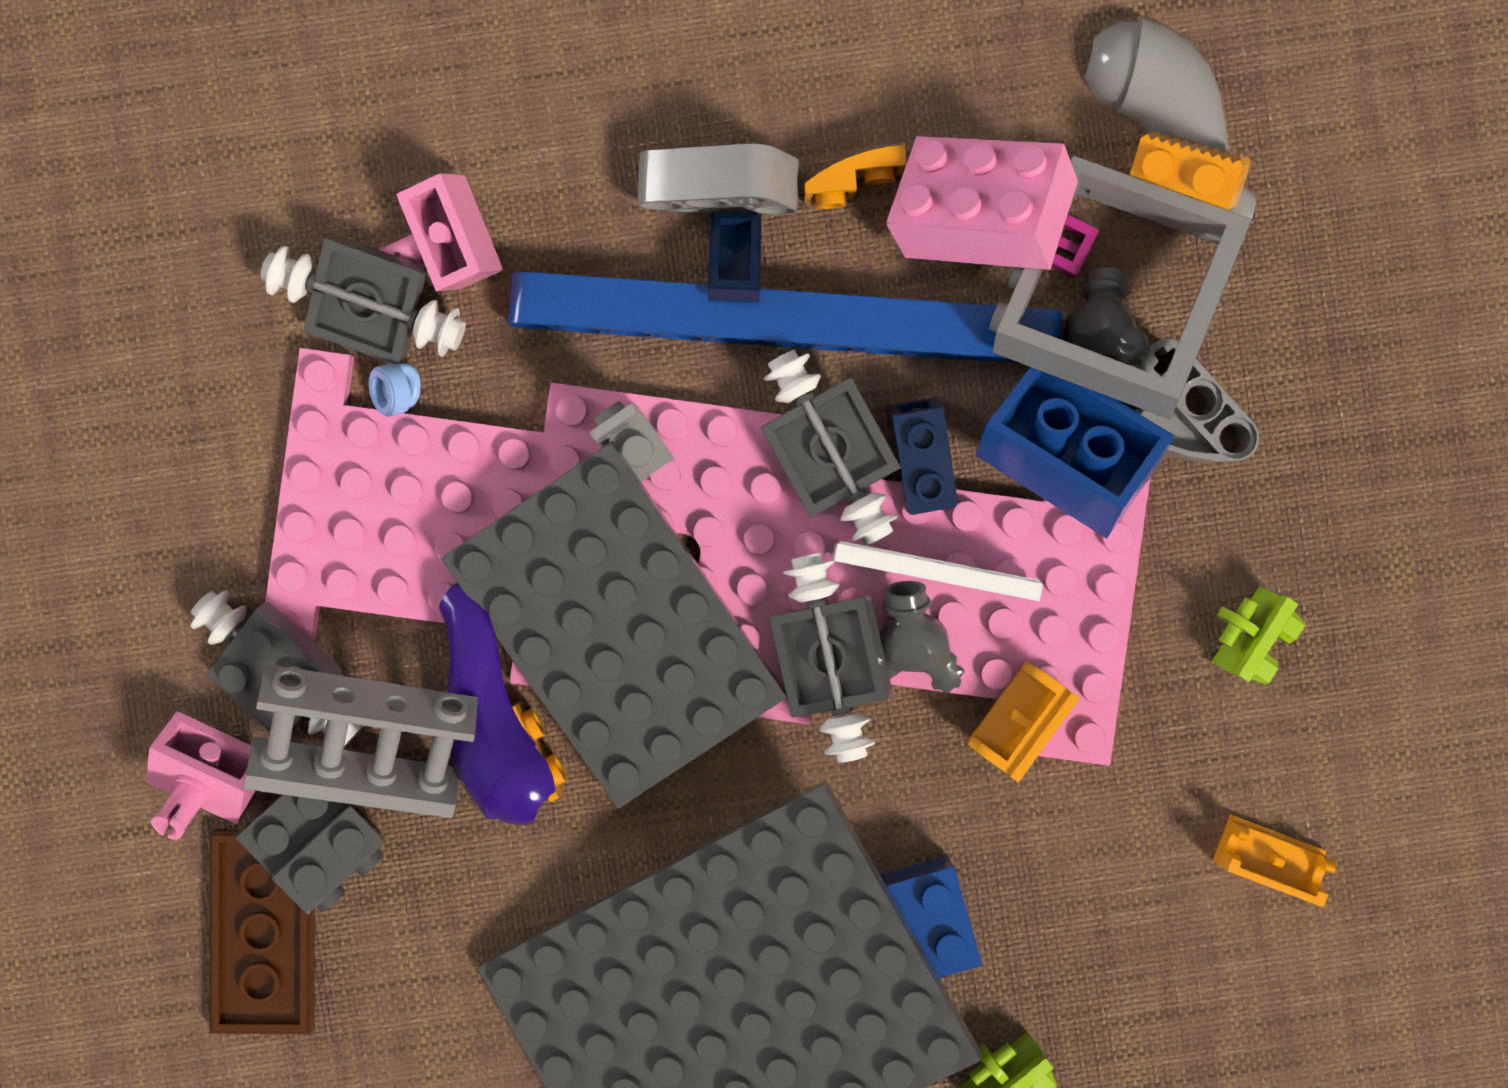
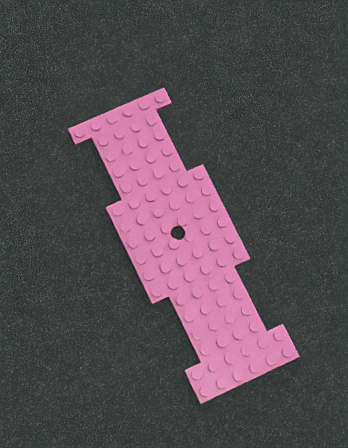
M300 348L265 602L268 601L314 644L316 643L320 606L445 623L439 610L440 601L457 581L441 558L603 448V445L593 440L589 432L598 426L594 418L618 401L622 405L624 404L625 407L632 402L635 403L675 458L643 480L642 484L677 534H687L696 540L701 553L698 565L784 689L785 685L769 617L807 608V603L811 601L799 602L789 597L788 594L797 588L796 579L793 576L785 575L783 572L793 569L791 559L821 552L823 562L832 561L834 546L838 541L866 546L862 538L852 542L851 539L857 532L853 521L840 520L845 507L854 503V501L848 503L847 499H844L809 518L760 428L783 414L550 382L544 433L405 413L387 417L383 416L376 409L348 406L354 356ZM880 479L866 487L867 493L862 496L865 497L871 493L885 494L887 497L880 507L885 515H897V518L889 522L893 532L867 545L868 547L1041 580L1040 583H1043L1040 601L836 561L826 569V575L829 581L837 582L840 586L831 596L821 598V600L828 599L829 603L871 595L880 634L883 625L893 617L888 615L882 607V603L885 600L884 589L900 581H918L926 586L927 596L931 600L930 607L925 613L943 623L948 633L950 651L956 655L957 665L963 667L965 671L960 677L962 680L960 687L952 689L949 693L998 699L1024 662L1028 661L1080 698L1038 756L1110 766L1150 479L1107 539L1043 498L1042 501L956 490L958 500L956 507L910 515L906 510L902 482ZM512 660L509 683L530 686ZM902 671L890 679L891 685L943 692L940 689L934 690L932 688V678L926 672ZM786 698L760 715L759 718L810 724L811 714L792 717L788 699Z

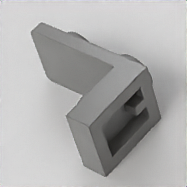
M618 401L594 418L598 426L589 432L593 440L603 445V447L613 441L641 482L675 459L635 403L632 402L625 407L624 404L622 405Z

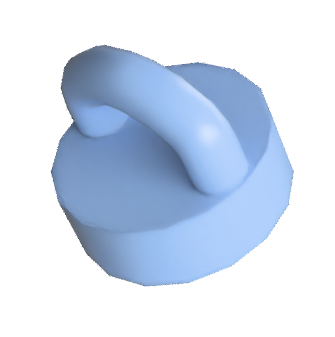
M408 363L387 364L372 369L368 384L372 403L383 416L387 417L405 413L408 409L412 408L416 404L421 390L420 376L414 366Z

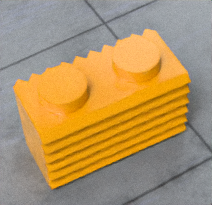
M1158 130L1141 137L1129 176L1230 211L1238 204L1252 161L1248 155L1241 159L1239 153L1231 156L1229 150L1221 153L1219 147L1211 150L1209 144L1201 147L1199 141L1191 144L1189 138L1181 141L1179 136L1171 138L1169 133L1161 135Z

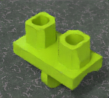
M1259 586L1251 600L1245 597L1236 612L1221 607L1216 616L1228 625L1218 639L1223 644L1211 663L1247 682H1250L1252 679L1263 684H1269L1279 669L1278 661L1267 654L1274 642L1278 639L1290 644L1297 640L1306 626L1305 622L1295 612L1298 604L1287 596L1275 594Z
M1027 1031L1011 1045L1006 1042L994 1053L982 1042L978 1046L982 1052V1063L969 1072L970 1078L958 1087L1056 1088L1057 1083L1051 1073L1054 1067L1035 1039Z

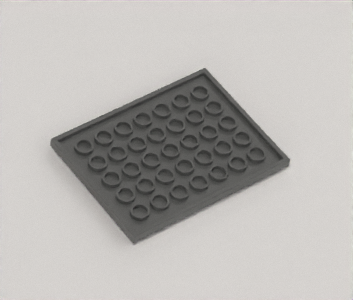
M826 780L492 956L477 967L545 1088H925L980 1062L982 1056L980 1048Z

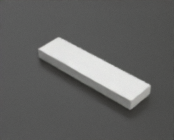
M843 541L835 543L832 560L836 562L1040 601L1043 583H1040L1041 580Z

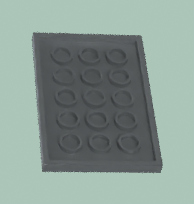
M613 441L441 558L467 597L473 599L487 611L496 638L618 809L787 698L785 689Z

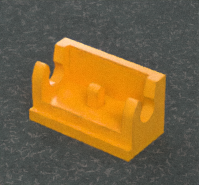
M1025 661L966 743L1019 783L1080 698L1041 669Z
M1232 814L1229 816L1213 858L1215 863L1228 872L1323 908L1329 894L1325 888L1321 887L1322 878L1326 871L1329 873L1336 871L1335 862L1325 856L1326 850Z

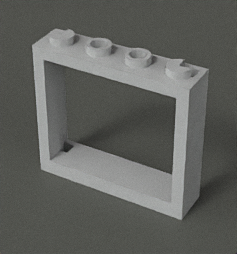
M1073 156L1071 164L1078 180L1073 199L1078 194L1218 245L1165 377L1162 378L1021 325V319L1043 269L1014 267L1008 287L1015 290L1009 304L1001 301L998 303L989 326V330L996 332L993 353L1171 419L1252 219Z

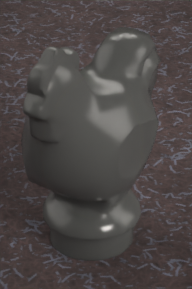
M1111 267L1094 268L1088 271L1087 283L1083 285V291L1089 298L1069 315L1065 323L1064 334L1066 342L1106 357L1114 356L1120 362L1129 365L1141 364L1148 356L1150 341L1143 331L1137 329L1134 316L1122 306V300L1131 292V288L1128 285L1129 274L1126 271Z
M900 581L887 586L884 589L885 600L882 603V607L888 615L893 617L883 625L880 631V638L889 678H893L902 671L926 672L932 678L931 686L934 690L940 689L944 693H949L952 689L960 687L962 682L960 677L965 671L963 667L957 665V657L950 651L948 633L943 623L925 613L931 604V600L926 593V586L918 581Z

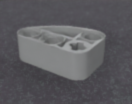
M732 144L642 151L639 154L637 205L646 209L697 214H711V212L754 213L761 215L793 214L797 212L799 159L776 147L764 144Z
M1168 338L1150 344V352L1141 364L1130 366L1164 378L1179 341ZM1164 354L1169 361L1165 365L1166 371L1158 374L1153 367L1158 363L1157 357ZM1197 359L1194 362L1171 419L1135 406L1131 408L1175 435L1165 453L1166 456L1193 462L1225 463L1245 460L1258 447L1259 432L1254 422ZM1191 388L1200 391L1205 398V408L1200 415L1193 414L1186 406V394ZM1225 426L1232 427L1239 437L1238 447L1232 453L1226 451L1220 443V434Z

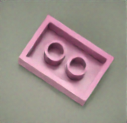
M916 136L886 224L905 258L1050 270L1078 180L1065 145L1062 143Z

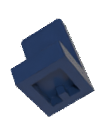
M935 397L885 406L888 426L895 435L907 512L910 515L956 507L958 500L944 407Z

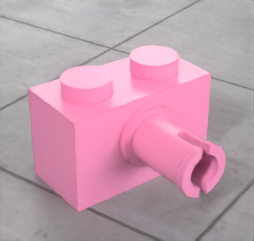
M440 173L396 194L412 234L390 245H384L379 250L419 265L425 263L436 291L463 289L503 271L465 175Z
M176 711L149 747L146 783L171 794L158 814H155L152 818L151 824L153 828L163 836L171 825L173 829L168 834V839L178 840L183 836L186 827L200 808L239 825L261 792L243 789L252 745Z

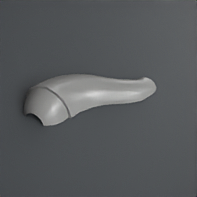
M1140 15L1137 21H1120L1108 26L1093 38L1092 53L1084 77L1090 91L1102 103L1118 109L1117 114L1138 122L1150 133L1159 130L1161 135L1169 133L1171 138L1179 136L1181 141L1189 138L1191 144L1199 141L1201 147L1209 144L1211 150L1219 147L1221 153L1226 150L1230 152L1220 88L1209 62L1190 40L1169 26ZM1243 186L1237 206L1230 211L1252 219L1256 203L1255 194L1246 186Z

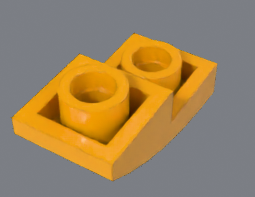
M905 144L866 151L848 157L819 172L804 185V203L815 202L816 209L842 208L846 206V200L854 199L857 191L856 179L864 178L866 185H885L895 182V176L903 175L907 164Z

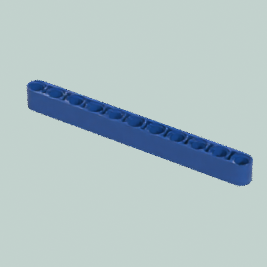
M537 272L511 273L508 325L518 328L1022 364L993 353L996 332L989 330V326L997 307L995 305L760 289L759 302L708 300V285ZM1026 308L1020 324L1061 339L1063 313L1048 309Z

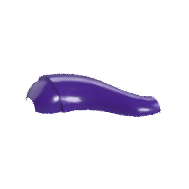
M456 583L444 594L439 605V610L448 632L450 665L447 692L478 697L474 741L454 739L450 753L452 761L467 794L486 819H499L508 824L527 825L537 821L535 816L539 807L555 792L554 778L547 761L535 748V741L522 727L511 706L503 683L496 636L489 614L473 599L467 597L460 585Z

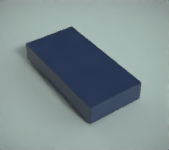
M711 212L708 300L759 302L761 214Z

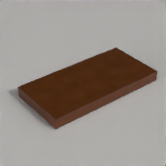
M215 829L210 832L209 1034H311L315 1029V908L307 915L271 879V874L235 838V834L241 829Z

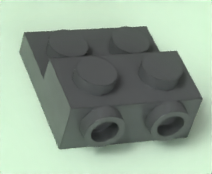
M278 795L235 834V838L271 874V879L307 915L315 907L321 912L329 909L345 892V889L340 885L354 871L363 876L384 855L379 850L385 843L383 836L353 804L297 796Z

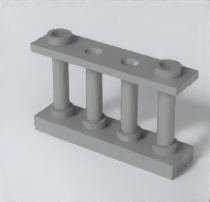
M265 664L256 709L273 712L269 739L253 737L243 789L453 818L457 799L458 775L455 767L448 766L447 764L454 739L474 741L478 697ZM295 715L327 720L322 747L290 742ZM349 723L381 728L375 755L343 750ZM402 731L433 736L427 762L396 758Z

